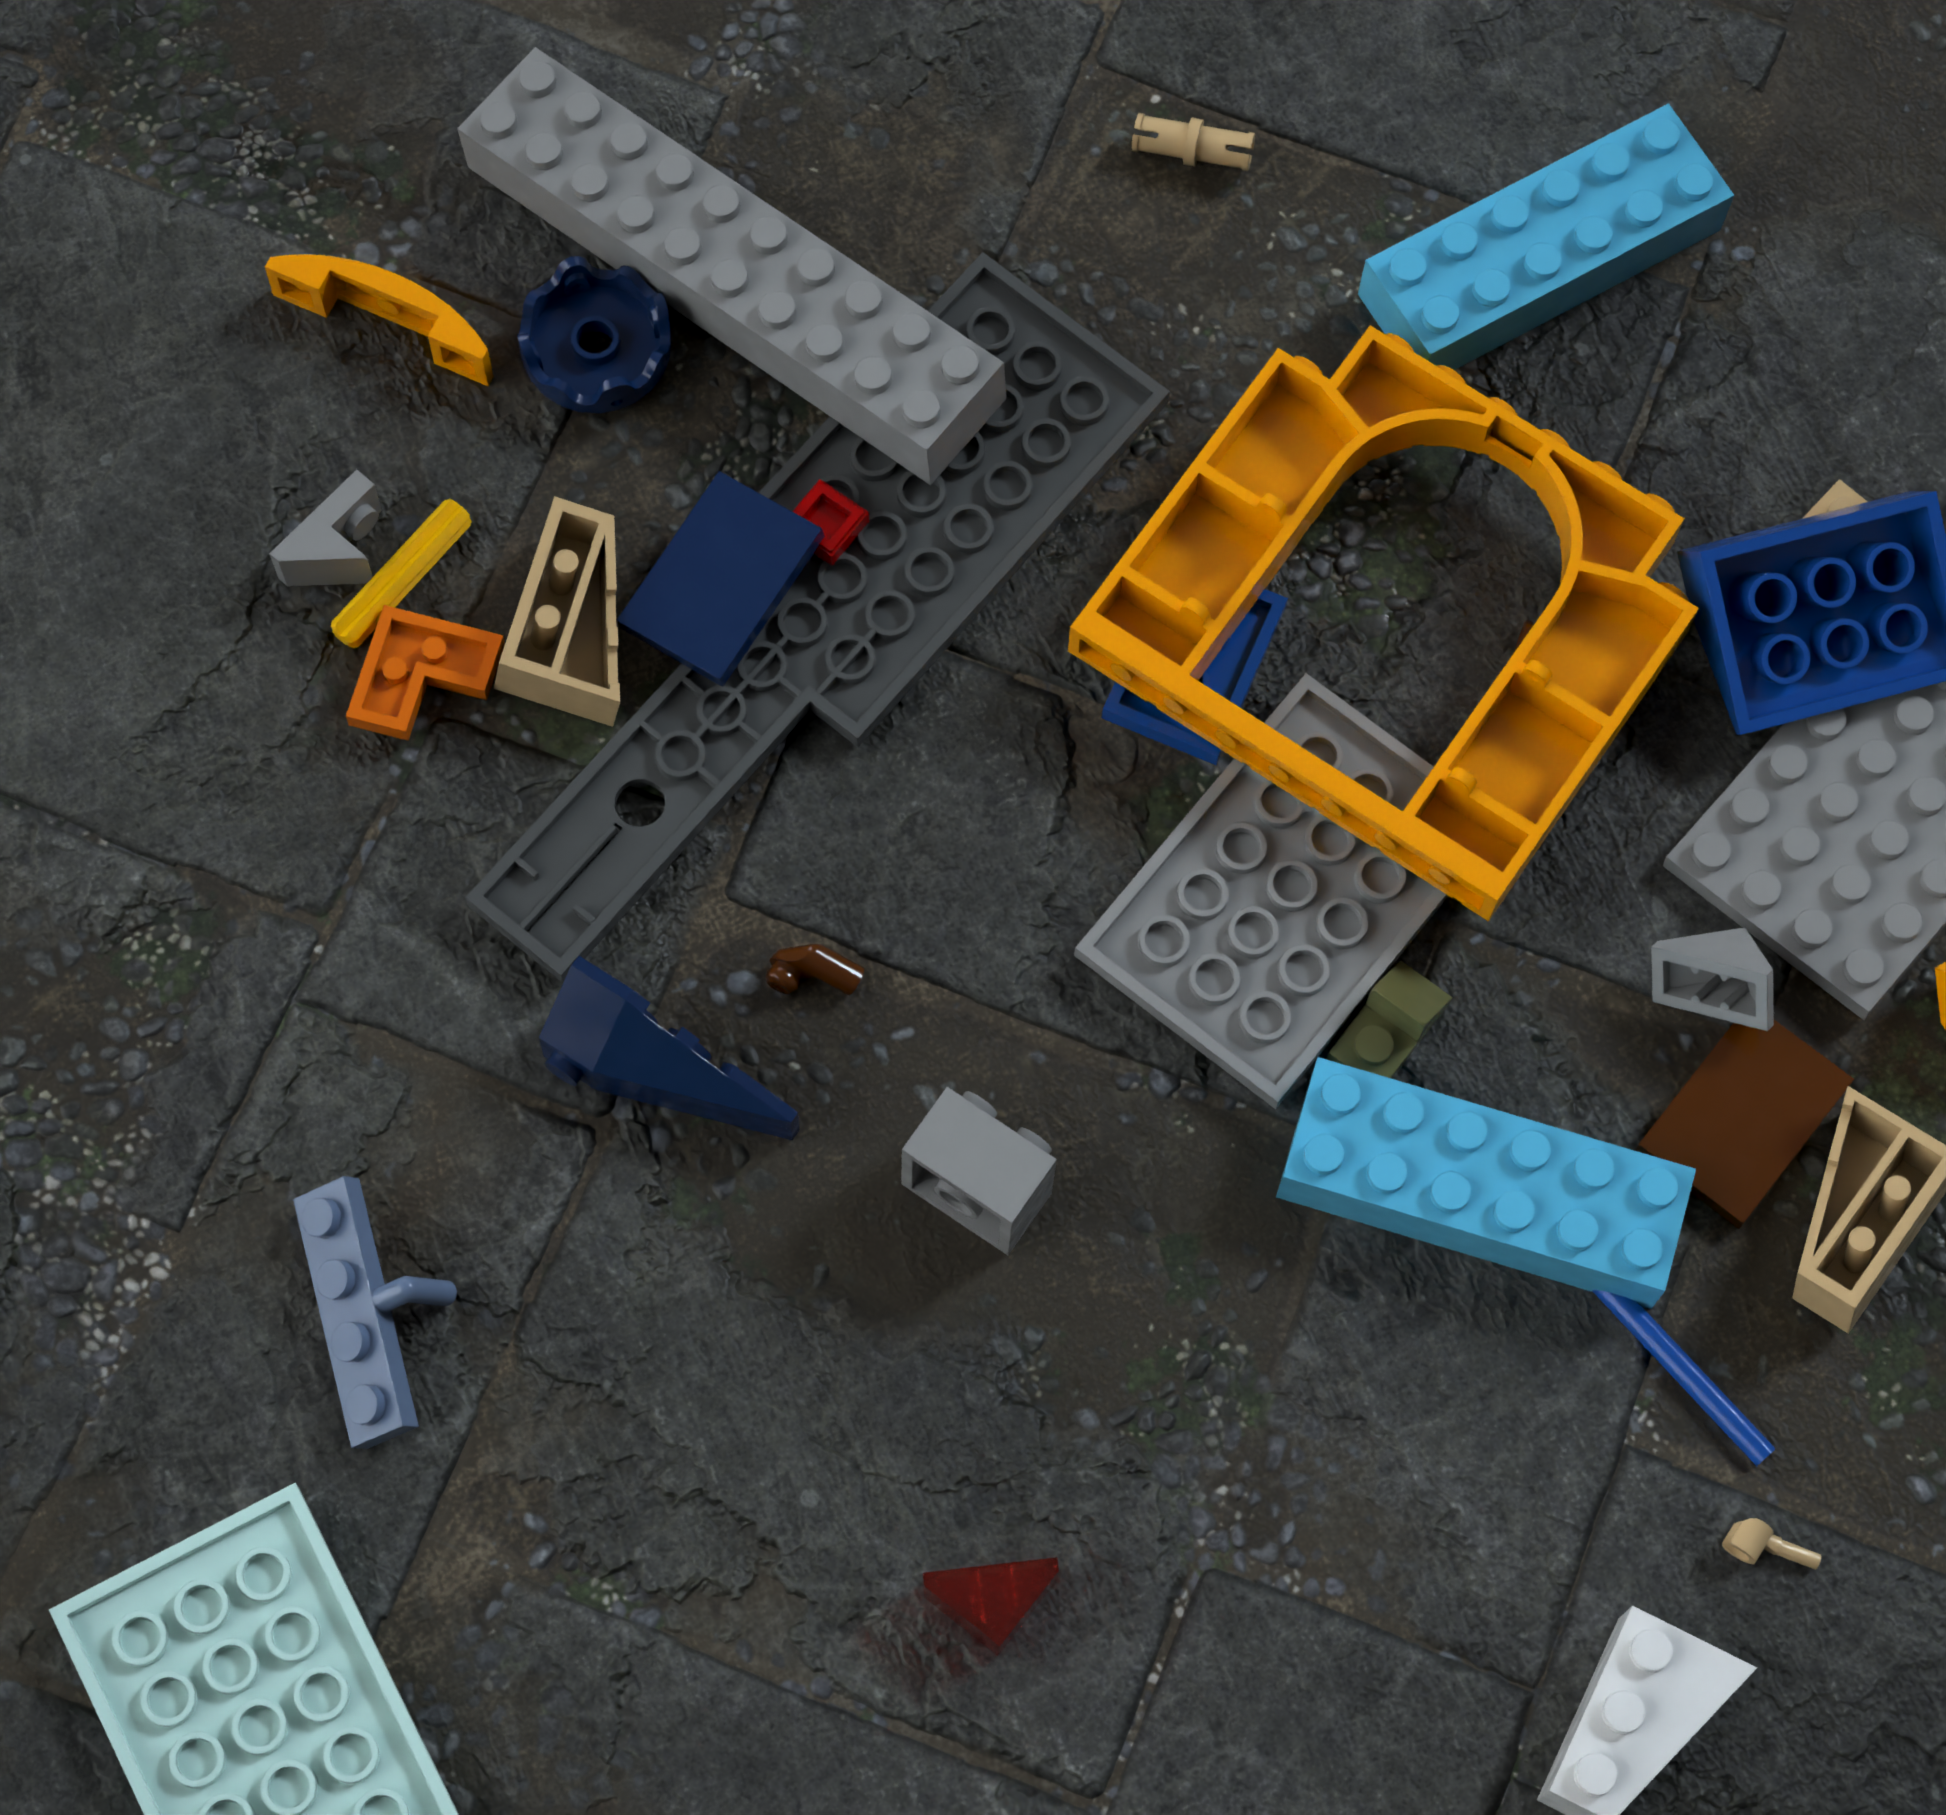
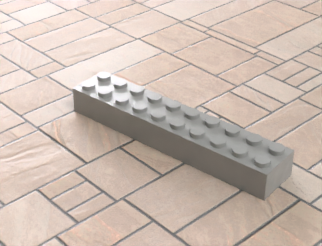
M536 47L457 128L469 169L613 268L619 269L625 265L634 269L657 294H663L667 305L929 485L937 479L1006 400L1003 361Z

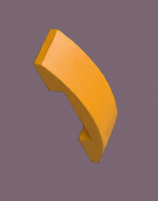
M313 254L282 255L270 257L267 261L265 270L273 296L325 318L328 317L337 299H340L427 336L434 364L486 386H489L494 376L488 348L476 331L450 305L417 283L371 264L335 256Z

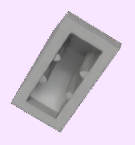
M1745 927L1660 940L1651 946L1653 1002L1765 1031L1774 1026L1773 968Z

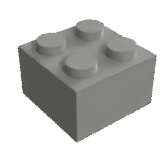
M946 1087L902 1148L901 1184L1006 1255H1009L1052 1194L1057 1159L1050 1155L1052 1151L1050 1145L1034 1132L1020 1127L1015 1132L995 1119L997 1111L980 1096L966 1091L961 1096L949 1087Z

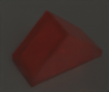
M1055 1557L924 1572L922 1578L923 1595L925 1599L999 1656L1056 1583L1059 1573L1058 1559Z

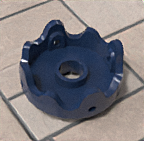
M580 256L569 257L560 262L554 275L544 285L528 293L523 304L520 331L517 334L523 366L531 382L539 391L561 407L577 412L596 414L618 411L636 403L651 392L665 372L670 359L672 342L668 308L662 293L657 294L629 266L624 265L616 270H601L593 267L586 258ZM592 332L605 333L613 340L609 348L600 353L586 352L579 346V343L585 335Z

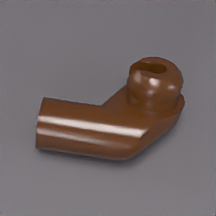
M808 944L779 949L770 958L769 961L772 967L767 971L765 977L767 984L771 988L783 994H790L795 991L799 986L800 979L815 977L850 996L857 988L864 974V967L821 944Z

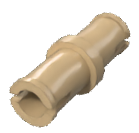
M1138 113L1134 128L1141 131L1158 133V137L1152 138L1133 134V152L1142 151L1182 158L1183 165L1193 167L1196 166L1197 161L1249 171L1252 155L1229 151L1228 148L1234 146L1254 150L1255 133L1204 126V119L1192 117L1190 122L1186 123Z

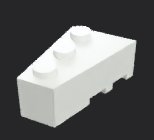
M1634 1606L1630 1607L1617 1620L1537 1801L1565 1815H1620L1757 1667Z

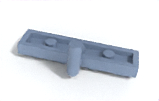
M342 1176L293 1199L350 1445L351 1448L369 1449L419 1427L391 1310L407 1303L449 1306L455 1301L457 1290L454 1283L449 1280L402 1276L385 1284L360 1179Z

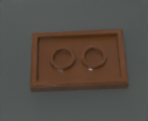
M1774 1020V1026L1768 1031L1733 1023L1641 1140L1635 1151L1695 1168L1696 1172L1690 1193L1740 1229L1846 1091L1847 1086H1850L1854 1078L1776 1020Z

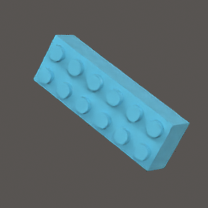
M1668 103L1366 259L1358 295L1384 334L1392 333L1403 338L1410 344L1416 354L1434 365H1444L1455 370L1720 231L1734 194Z
M1317 1057L1276 1198L1587 1291L1599 1290L1621 1295L1638 1302L1644 1308L1652 1309L1666 1290L1696 1169Z

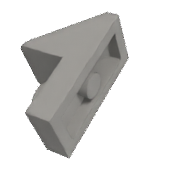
M356 470L269 553L277 577L286 586L365 584L370 581L373 576L368 559L350 541L352 539L357 541L365 537L375 526L379 513L382 511L375 484Z

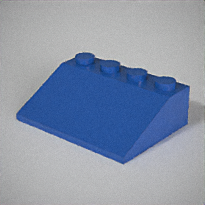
M1909 491L1677 551L1686 595L1689 602L1699 608L1693 621L1736 735L1755 732L1946 681V534L1937 491Z

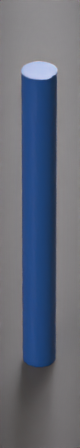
M1592 1291L1756 1466L1776 1450L1765 1436L1638 1302L1610 1292Z

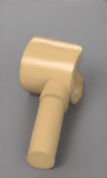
M1749 1518L1734 1523L1722 1543L1723 1548L1728 1553L1748 1564H1755L1764 1549L1773 1555L1781 1556L1815 1570L1821 1562V1554L1773 1535L1772 1528L1757 1518Z

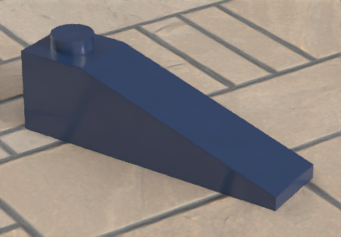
M578 955L568 971L539 1036L543 1055L547 1058L544 1064L554 1075L573 1086H576L581 1080L601 1092L789 1140L794 1139L800 1130L799 1116L795 1109L737 1066L724 1062L719 1069L709 1062L712 1058L711 1054L698 1043L699 1038L684 1027H680L678 1030L669 1028L666 1031L658 1025L655 1017L646 1010L651 1004L649 1001Z

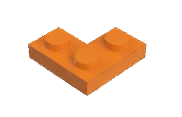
M384 605L346 713L348 725L409 741L427 685L487 700L505 646L503 635Z

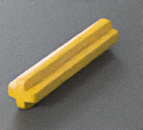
M452 499L444 500L332 620L331 628L334 635L352 649L359 647L376 629L383 606L396 607L471 526L470 514Z

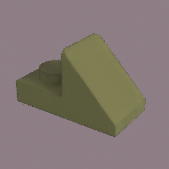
M1400 961L1373 987L1366 1005L1330 1050L1327 1060L1392 1079L1449 1005L1453 997Z

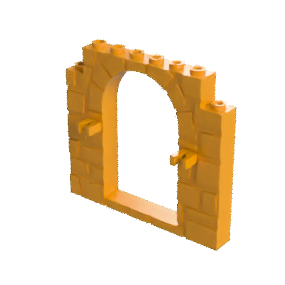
M1370 325L1330 379L1323 376L1319 367L1309 359L1302 356L1293 357L1277 348L1072 623L1069 632L1068 652L1144 701L1152 703L1158 710L1239 762L1247 764L1253 771L1309 807H1314L1323 816L1373 848L1376 847L1390 859L1451 898L1454 897L1462 905L1489 921L1651 687L1658 674L1682 642L1699 608L1690 603L1685 593L1676 586L1666 582L1658 583L1650 578L1673 546L1685 519L1675 513L1673 507L1665 499L1655 494L1642 493L1623 481L1620 474L1608 464L1600 461H1590L1572 450L1566 440L1556 432L1549 429H1538L1520 418L1513 407L1504 400L1497 397H1486L1468 386L1461 375L1455 370L1444 365H1434L1416 354L1410 344L1403 338L1392 333L1384 334ZM1412 446L1460 448L1477 454L1488 455L1490 459L1518 475L1531 489L1537 492V496L1547 509L1554 523L1557 535L1560 538L1562 561L1560 586L1410 802L1401 811L1198 680L1258 600L1260 594L1285 563L1311 524L1314 523L1323 511L1325 505L1349 477L1373 459L1376 460L1395 451L1412 448Z

